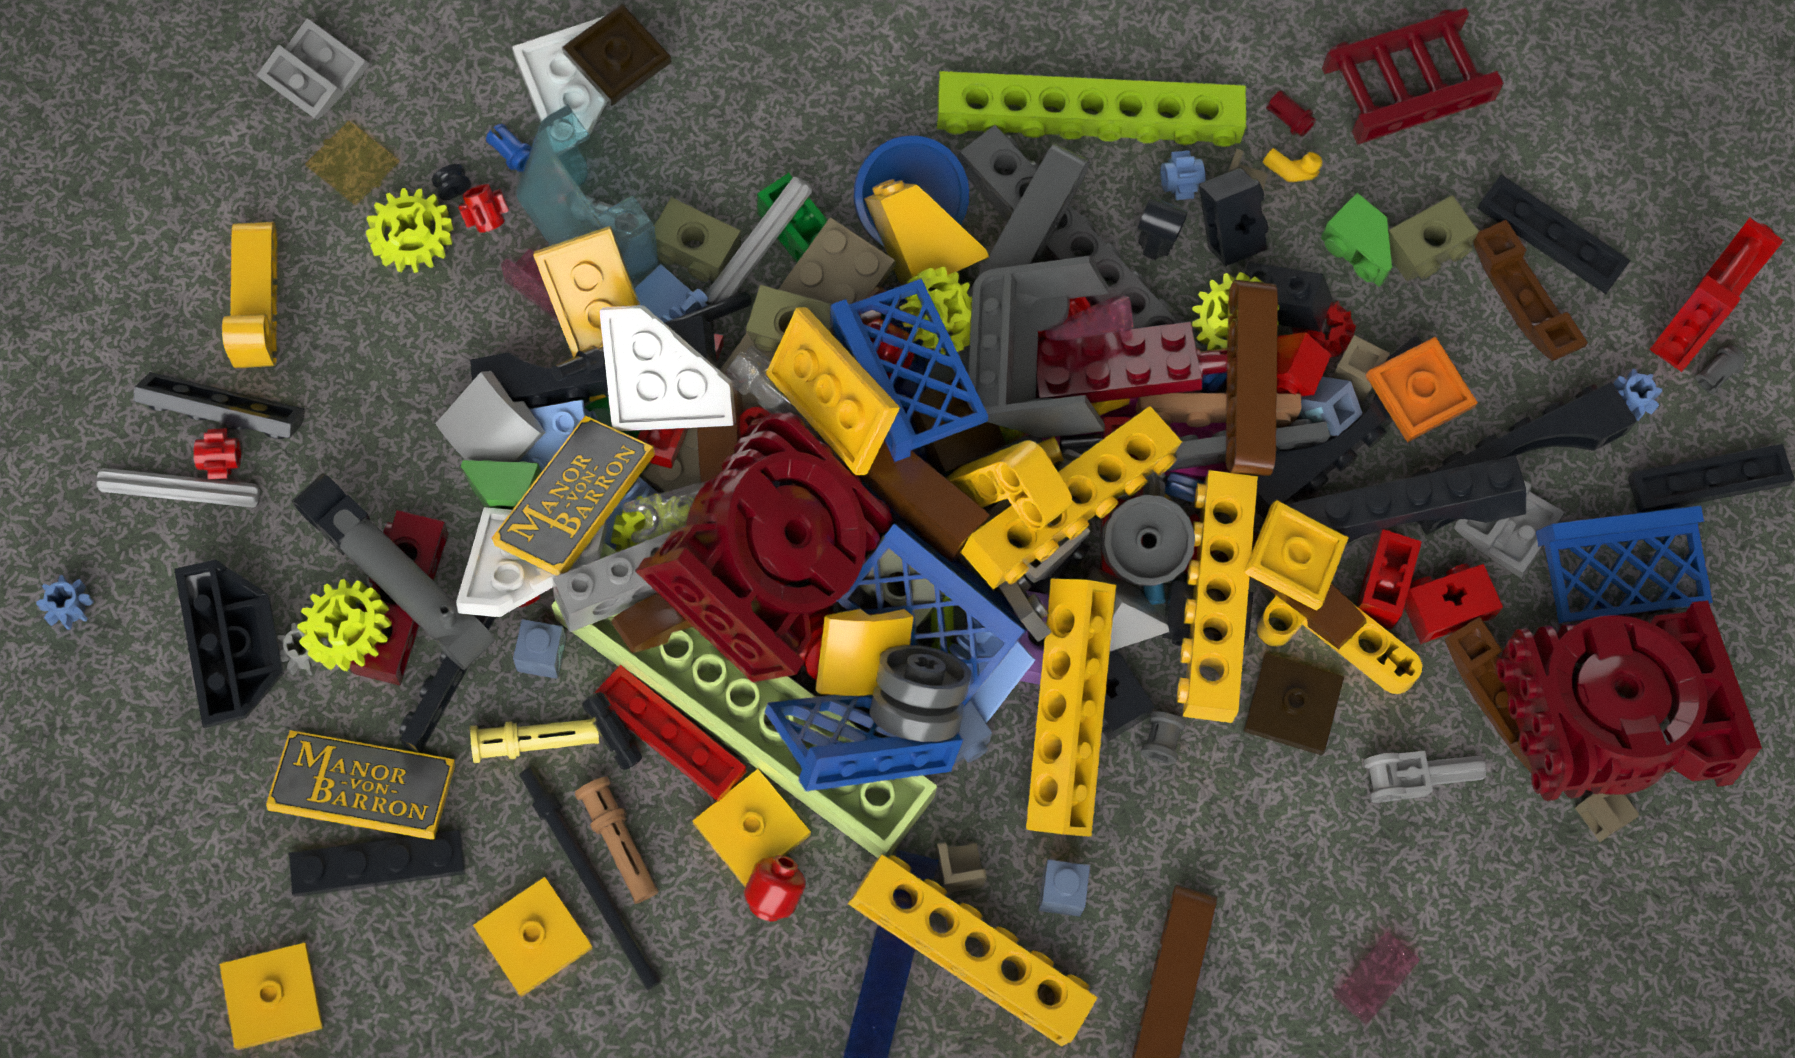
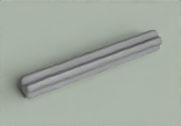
M797 176L792 178L705 293L710 304L733 296L812 193V188L805 180Z
M109 468L100 469L96 480L98 489L101 492L252 508L258 505L260 498L258 485L244 482Z

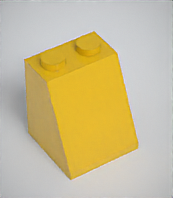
M894 179L874 186L872 188L874 194L864 198L888 256L896 261L897 265L894 267V271L901 285L908 284L907 281L931 267L934 270L945 267L947 275L989 257L987 250L917 184L903 183V180L895 182Z

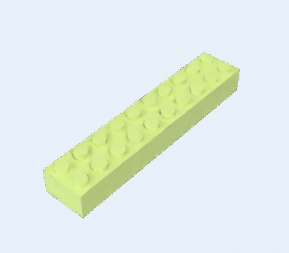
M604 543L600 559L617 553V551ZM555 600L552 604L555 620L568 629ZM618 614L572 631L617 666L622 665L663 700L756 769H759L763 774L877 858L881 854L887 858L892 855L935 798L937 785L925 776L805 791L798 781L802 768L765 714V709L768 702L815 696L788 676L752 683L694 627L673 632L667 644L635 653L630 651L611 623L613 617ZM830 711L819 712L838 721L842 719V716ZM785 716L788 720L804 726L806 721L795 716ZM847 721L846 724H848V725H850V726H852V727L857 728V727H856L855 725H853L851 722ZM814 724L810 727V729L831 738L834 734ZM843 736L838 738V741L843 743L855 742ZM802 741L807 750H809V747L816 746L807 741Z

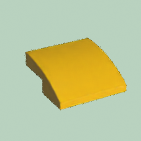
M861 609L826 615L816 691L824 695H873L874 688L878 685L876 678L881 654L892 647L910 645L914 616L905 609L869 616Z

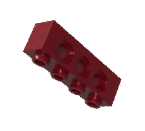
M397 510L393 523L387 522L383 533L404 553L416 554L417 558L414 563L434 581L449 535L445 522ZM369 577L372 588L381 596L380 599L389 608L383 615L391 621V626L387 628L393 630L387 642H377L374 647L379 653L376 657L367 653L364 655V666L360 667L355 661H351L349 668L355 675L401 686L419 625L397 603L390 604L385 602L387 594ZM360 603L358 608L363 612H367L365 605Z

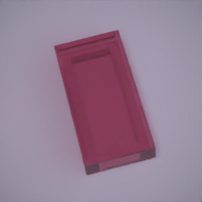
M1386 932L1333 997L1367 1025L1420 959L1390 933Z

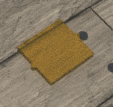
M348 121L331 139L323 141L324 146L305 163V166L356 206L374 187H381V180L399 163V160L352 122Z

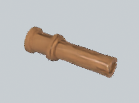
M606 776L580 787L574 794L577 800L583 801L593 821L590 824L592 831L596 832V834H602L616 866L633 897L634 904H638L655 896L659 890L655 886L624 824L627 820V814L624 808L618 807L609 789L611 784L609 778Z

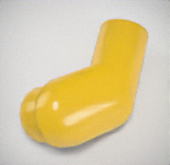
M1275 148L1270 150L1262 162L1288 182L1312 180L1319 175V169L1323 165L1321 157L1314 152H1308L1302 159L1291 161Z

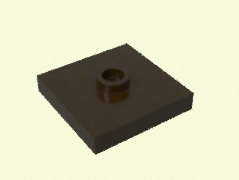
M623 4L562 46L563 54L611 106L672 63L671 55Z
M954 379L947 381L945 383L948 385H952ZM959 382L957 388L963 390ZM931 388L922 393L919 402L941 410L947 394ZM952 397L946 411L960 418L973 414L968 402L956 397ZM914 411L912 415L919 433L932 429L936 418ZM985 422L926 444L925 447L936 471L942 474L1007 444L999 426Z
M1265 653L1243 732L1322 756L1327 746L1344 676Z

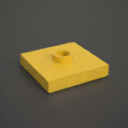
M1276 500L1270 506L1244 573L1317 611L1324 603L1349 537Z
M759 769L755 770L730 790L720 802L716 801L692 820L693 825L744 886H746L751 872L759 860L768 857L774 858L777 855L786 856L811 835V831Z
M545 877L473 925L520 997L593 949Z
M306 943L219 964L236 1050L323 1029Z

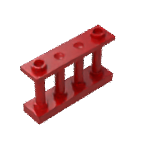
M1749 217L1649 350L1683 372L1741 300L1740 294L1784 240L1775 235L1773 230L1767 225L1758 223Z

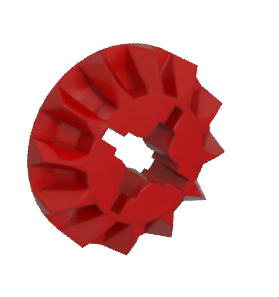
M1339 301L1331 302L1325 318L1327 324L1334 327L1330 329L1326 340L1322 329L1321 332L1292 327L1293 334L1307 333L1331 354V357L1342 354L1346 351L1354 336L1356 325L1353 324L1351 319V311H1346L1342 308Z

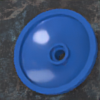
M900 136L880 144L861 164L854 183L853 198L855 211L864 230L880 245L884 246L864 198L874 194L872 190L874 186L894 179L895 182L903 180V183L917 184L957 223L962 224L969 203L968 180L958 158L943 144L923 136Z

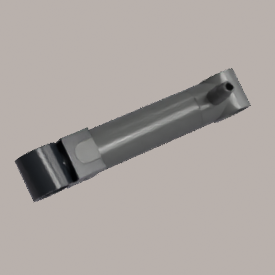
M325 473L319 475L292 500L293 505L314 528L321 531L322 535L342 555L346 554L436 641L442 651L461 669L465 670L495 641L488 629L474 615L458 613L456 602L370 520L368 513L349 495H346Z

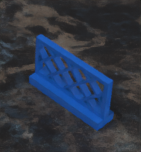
M922 279L852 304H848L846 299L831 304L830 326L837 340L900 407L884 439L894 462L910 457L911 450L988 422V414ZM917 294L922 304L918 317L897 309L901 299ZM874 310L887 316L881 329L877 330L864 325L859 315ZM926 314H927V317H928L929 321L924 319V317H925ZM892 318L914 325L907 341L886 333ZM919 328L937 335L939 342L935 351L913 343ZM870 337L876 339L874 344H872ZM881 342L903 349L896 365L879 358L877 351ZM942 348L944 349L946 355L940 353ZM909 352L930 359L924 375L902 367ZM936 362L953 368L956 376L952 385L930 378ZM886 371L889 372V373H892L890 379H889V377H888ZM898 376L919 384L913 400L896 394L893 386ZM959 382L963 390L957 388ZM925 386L947 394L941 410L919 402ZM952 397H956L969 402L974 413L960 418L946 411ZM902 406L909 408L907 414ZM914 411L936 418L933 428L916 435L910 424Z
M1694 506L1554 523L1537 530L1538 547L1545 546L1559 624L1584 621L1600 616H1622L1684 608L1697 601L1708 600L1709 604L1713 603L1698 524L1704 522L1702 507ZM1675 536H1687L1689 553L1684 560L1668 549ZM1656 538H1664L1661 543ZM1640 540H1644L1656 550L1647 565L1631 553L1636 543ZM1628 542L1625 548L1619 543ZM1601 545H1607L1619 554L1610 570L1594 558ZM1583 547H1591L1588 552L1582 549ZM1569 549L1582 559L1573 574L1561 566L1559 550ZM1662 555L1678 567L1670 582L1653 570ZM1625 560L1642 572L1632 587L1616 575ZM1587 565H1590L1604 576L1595 592L1579 580ZM1684 573L1695 580L1697 597L1688 598L1675 588ZM1647 578L1664 589L1656 602H1650L1638 592ZM1610 582L1627 594L1619 607H1613L1601 597ZM1573 587L1590 599L1581 612L1570 613L1567 595ZM1670 595L1675 598L1674 600H1667ZM1632 600H1635L1638 603L1636 605H1630ZM1595 604L1598 605L1600 608H1602V609L1592 610L1593 607L1595 606Z
M903 522L895 523L884 536L885 539L862 566L853 586L837 602L848 611L861 609L868 615L902 609L907 610L914 616L910 639L911 645H918L917 639L940 637L941 650L948 653L946 636L969 634L971 658L960 659L966 664H972L974 682L968 689L967 698L962 702L966 706L1028 629L1017 615ZM888 549L892 550L902 559L904 576L881 578L880 559ZM909 565L920 574L910 575ZM874 568L875 579L864 580ZM927 579L934 585L936 602L913 604L911 580ZM904 581L907 605L885 607L882 583ZM875 584L878 608L862 609L850 597L860 585ZM941 591L952 601H942ZM959 605L967 613L968 629L946 631L943 607ZM936 607L939 631L917 633L914 610ZM974 619H976L984 627L975 628ZM991 632L1004 644L995 656L978 657L975 633ZM989 662L983 671L979 673V663Z
M828 695L768 702L765 709V714L802 768L798 781L805 791L951 772L963 739L957 733L953 738L940 742H919L888 733L876 725L868 713L855 708L864 706L870 709L873 695ZM830 711L842 716V719L838 721L819 712ZM792 715L806 721L803 726L788 720L785 716ZM849 719L870 728V731L867 733L846 723ZM814 724L834 734L831 738L810 729L811 725ZM878 731L890 737L879 738L874 736V734ZM843 736L855 742L843 743L838 741V738ZM802 741H807L816 746L809 747V750H807Z

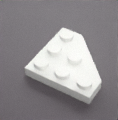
M603 17L512 46L514 57L552 150L589 138L607 104V101L569 61L562 50V46Z
M644 305L603 307L600 310L612 428L618 431L733 426L736 423L732 381Z
M484 507L456 601L458 613L501 617L553 587L552 578L556 577V575L494 546L492 536L512 510ZM606 521L569 571L600 559L607 532Z

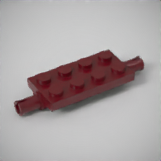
M1191 322L1038 340L1036 399H1058L1085 395L1090 403L1202 390L1203 375L1227 372V348L1200 351L1195 346Z

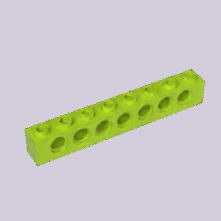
M940 71L937 98V129H943L950 134L958 135L964 134L967 131H983L985 133L995 125L1003 134L1006 132L1022 133L1023 136L1028 138H1038L1044 134L1060 135L1067 140L1079 139L1082 136H1094L1107 142L1116 141L1120 138H1136L1141 143L1175 140L1180 145H1191L1197 141L1213 142L1214 145L1219 147H1228L1235 143H1241L1246 129V85ZM978 103L984 108L974 109L969 104ZM1017 105L1022 110L1013 111L1007 108V106ZM1055 107L1059 109L1060 112H1049L1045 108ZM1084 109H1094L1098 113L1088 114L1084 111ZM1129 110L1134 112L1136 115L1127 116L1123 114L1121 111ZM1168 112L1172 114L1174 117L1166 118L1162 116L1160 113ZM1198 114L1209 115L1212 119H1202Z

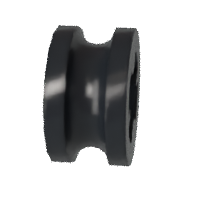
M461 164L445 166L433 175L431 180L434 187L438 188L437 192L440 199H453L471 188V181L465 176L466 172Z

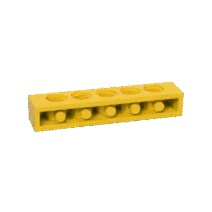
M1151 406L1147 407L1058 471L1071 496L1077 497L1082 504L1072 500L1071 506L1051 521L1053 526L1046 525L1041 530L1031 529L1024 524L1011 505L972 533L961 553L993 590L1005 581L1012 585L1029 570L1027 567L1029 563L1036 558L1040 563L1048 559L1059 548L1057 543L1067 536L1070 540L1075 539L1089 526L1087 521L1093 516L1097 515L1100 519L1105 517L1118 505L1117 499L1126 493L1129 497L1135 495L1148 482L1146 478L1153 472L1158 476L1166 472L1176 462L1177 459L1173 455L1182 441ZM1128 453L1134 454L1140 461L1133 459ZM1099 474L1107 476L1111 482L1103 480ZM1008 539L1018 541L1023 548L1013 546Z
M1209 470L1204 484L1197 483L1194 507L1201 508L1200 522L1194 521L1193 523L1195 533L1194 546L1198 547L1197 559L1190 560L1187 584L1194 585L1193 599L1186 600L1184 623L1191 624L1190 638H1183L1180 662L1187 663L1186 678L1179 679L1177 689V702L1184 703L1182 717L1232 723L1239 712L1250 577L1244 571L1252 553L1258 476ZM1217 512L1226 513L1232 519V523L1222 524L1215 519L1213 514ZM1220 550L1228 556L1229 561L1225 563L1217 562L1212 558L1210 552ZM1218 589L1222 591L1226 600L1221 602L1212 600L1208 596L1207 590ZM1208 627L1215 628L1220 631L1223 639L1212 641L1204 635L1203 629ZM1211 667L1218 672L1220 679L1216 681L1206 680L1201 675L1199 669Z
M1051 579L1048 599L1049 614L1047 615L1046 624L1052 633L1044 639L1026 830L1064 835L1092 836L1116 585L1092 580Z
M883 854L877 858L848 902V905L1061 1047L1073 1041L1098 998L1089 992L1090 986L1085 981L1072 974H1068L1066 977L1053 968L1054 962L1049 957L1035 950L1030 953L1018 945V938L1010 931L1002 927L992 928L981 920L983 915L977 909L966 903H961L959 906L946 897L947 891L941 885L929 879H925L923 882L911 874V867L902 859L893 855L887 858ZM894 890H904L911 896L912 906L910 909H902L895 904L893 899ZM938 913L946 919L948 924L946 933H938L931 928L929 923L930 914ZM967 937L977 938L983 946L982 957H974L968 953L965 947ZM1003 961H1011L1017 966L1019 971L1017 981H1010L1004 977L1001 970ZM1040 984L1047 985L1052 989L1054 993V1003L1052 1005H1046L1040 1001L1037 994Z

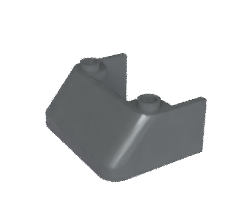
M1090 256L990 269L980 274L975 280L972 292L968 375L988 414L989 423L1039 438L1105 431L1104 422L1085 395L1058 399H1036L1038 331L1054 329L1064 323L1069 315L1071 298L1108 294L1109 287Z

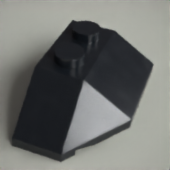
M216 559L175 568L176 583L202 726L207 728L246 719L284 674L269 595L242 576L228 569Z

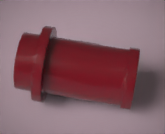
M1283 90L1277 92L1266 107V110L1272 112L1291 128L1290 133L1292 135L1298 134L1300 137H1303L1316 123V119L1312 116L1313 111L1310 109L1305 111L1287 96Z

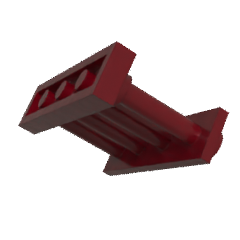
M1466 7L1453 12L1451 9L1443 10L1430 19L1352 44L1342 42L1328 51L1322 66L1324 74L1341 70L1361 112L1352 130L1357 145L1495 101L1504 84L1498 71L1485 75L1478 73L1458 33L1462 30L1469 15ZM1444 37L1464 78L1463 82L1451 86L1443 83L1424 44L1425 42ZM1407 48L1410 49L1430 90L1428 93L1417 97L1409 95L1391 58V53ZM1372 59L1376 60L1395 100L1394 104L1383 108L1374 105L1356 64Z

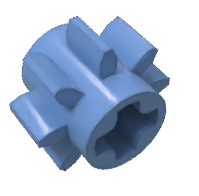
M1190 150L1171 152V159H1168L1166 163H1162L1160 167V178L1164 192L1171 191L1172 194L1175 193L1176 200L1194 198V192H1198L1199 183L1205 182L1203 161L1190 156Z
M1632 369L1627 379L1618 376L1613 384L1636 420L1639 421L1645 411L1653 414L1658 408L1659 404L1654 399L1661 394L1662 388L1656 387L1652 380V374H1638L1636 369Z
M60 575L58 582L50 586L47 584L42 585L45 590L44 599L37 601L36 605L42 611H48L44 619L50 626L60 620L67 630H71L72 622L78 619L88 620L84 614L85 606H90L94 601L88 594H82L86 586L81 580L78 579L71 585L63 575ZM65 602V607L60 608L59 605H63Z

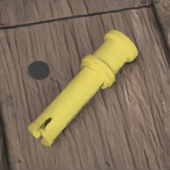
M592 718L517 727V723L510 721L506 722L505 726L484 729H479L477 725L470 726L473 762L480 763L482 758L508 756L509 759H516L517 756H520V752L593 743L599 744L598 731L593 725L596 720ZM575 732L574 735L539 738V736ZM532 737L530 740L519 741V738ZM503 740L501 743L483 744L484 742Z

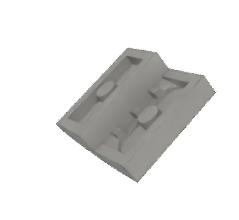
M307 18L285 49L280 45L277 46L256 76L318 120L364 74L370 64Z
M492 371L480 372L435 423L456 451L465 460L519 462L546 433L524 401L513 402Z
M1524 481L1526 486L1525 515L1487 523L1459 519L1454 527L1475 548L1521 579L1544 547H1538L1536 531L1550 524L1560 523L1565 513L1531 493L1532 485Z

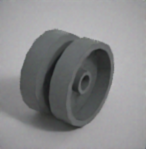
M1143 495L1123 502L1109 514L1102 527L1100 547L1105 563L1118 578L1132 585L1155 586L1173 580L1186 569L1194 553L1195 533L1190 518L1178 504L1163 496ZM1151 533V539H1156L1155 546L1148 549L1143 547L1141 544L1142 535Z
M901 645L889 648L880 657L876 678L878 685L874 688L869 715L880 728L904 739L919 742H940L951 739L960 731L964 704L962 702L967 698L971 670L966 663L954 655L939 649L920 645Z

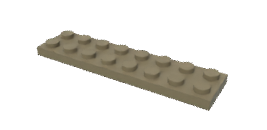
M830 217L778 290L829 304L845 299L848 304H852L865 299L877 286L881 287L897 264L893 258ZM789 322L785 324L783 333H785ZM746 333L719 371L729 379H741L743 412L751 407H762L772 414L791 412L794 406L765 374L775 353L755 347V341H752ZM697 427L688 429L672 469L651 464L643 475L647 480L670 496L675 497L683 505L687 504L689 509L702 488Z

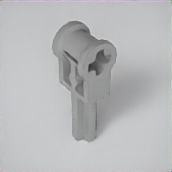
M1425 751L1379 754L1366 758L1363 761L1364 768L1370 771L1373 793L1370 794V798L1373 803L1426 797L1433 791L1432 785L1483 780L1486 777V763L1479 755L1427 761Z

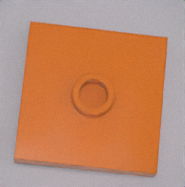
M1436 336L1369 370L1365 375L1407 442L1473 409L1478 403Z

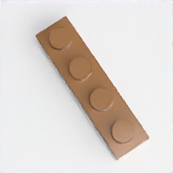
M1171 393L1139 397L1135 412L1138 415L1151 406L1167 425L1170 423H1187L1190 427H1205L1211 423H1226L1227 393ZM1277 394L1276 428L1286 427L1296 421L1302 409L1301 394Z

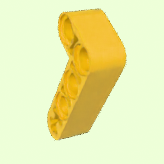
M274 222L234 223L232 225L230 316L223 317L222 336L225 351L234 368L276 366L277 358H273V351H277V321H273V315H277V285H273V279L277 278V230Z
M1030 440L1023 441L963 465L946 477L948 481L980 507H985L1008 498L1024 524L1034 530H1041L1072 504L1071 493L1045 451L1037 443Z
M1275 596L1269 603L1257 623L1259 638L1265 644L1275 647L1286 644L1299 628L1304 625L1384 690L1393 694H1401L1409 690L1422 672L1420 657L1356 605L1354 606L1364 615L1367 623L1339 650L1310 629L1307 625V618L1278 596ZM1274 617L1283 620L1287 630L1277 631L1270 625L1269 618ZM1367 639L1371 641L1375 646L1376 652L1368 653L1360 647L1358 640ZM1385 653L1388 654L1389 657L1381 664L1379 660ZM1399 666L1406 670L1401 677L1394 672Z

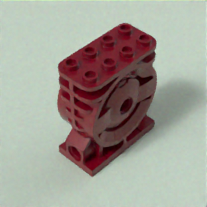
M790 412L785 414L774 413L756 419L747 428L748 436L738 440L734 446L735 454L727 456L722 462L723 471L707 481L696 495L689 510L686 527L673 530L656 554L644 558L635 570L642 579L752 683L797 674L805 662L799 655L812 638L809 616L817 610L834 604L849 591L856 581L863 564L866 562L865 552L877 547L880 542L879 533L886 532L893 523V518L887 504L875 498L862 485L859 476L847 470L834 457L831 448L818 441L805 428L803 420ZM791 480L796 486L786 485L776 488L770 481L784 482ZM785 528L789 534V541L785 535ZM804 579L808 580L806 586L801 588L788 587L774 581L796 582Z
M1708 600L1692 602L1687 611L1683 613L1656 615L1650 623L1633 617L1609 615L1594 617L1575 626L1573 624L1562 625L1558 633H1556L1552 626L1539 627L1534 636L1529 629H1517L1508 640L1501 658L1497 659V676L1499 681L1505 684L1508 693V711L1511 718L1516 719L1520 731V749L1524 756H1528L1530 762L1533 789L1545 801L1557 800L1563 791L1569 798H1578L1586 790L1592 791L1596 795L1635 793L1654 785L1671 770L1677 771L1693 782L1714 779L1717 787L1733 785L1762 749ZM1585 662L1576 676L1573 693L1572 673L1576 663ZM1666 716H1668L1670 725L1664 730L1663 733L1665 734L1666 738L1670 743L1668 745L1665 742L1662 730L1660 728V725L1664 721Z

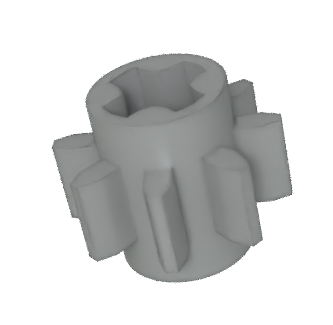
M292 623V630L286 636H277L284 648L280 650L282 662L290 660L287 664L290 674L294 675L298 668L305 669L311 676L313 675L312 667L317 662L307 654L308 650L306 648V653L303 655L297 653L299 652V640L305 635L297 628L295 623ZM322 638L324 645L327 647L329 645L327 639Z

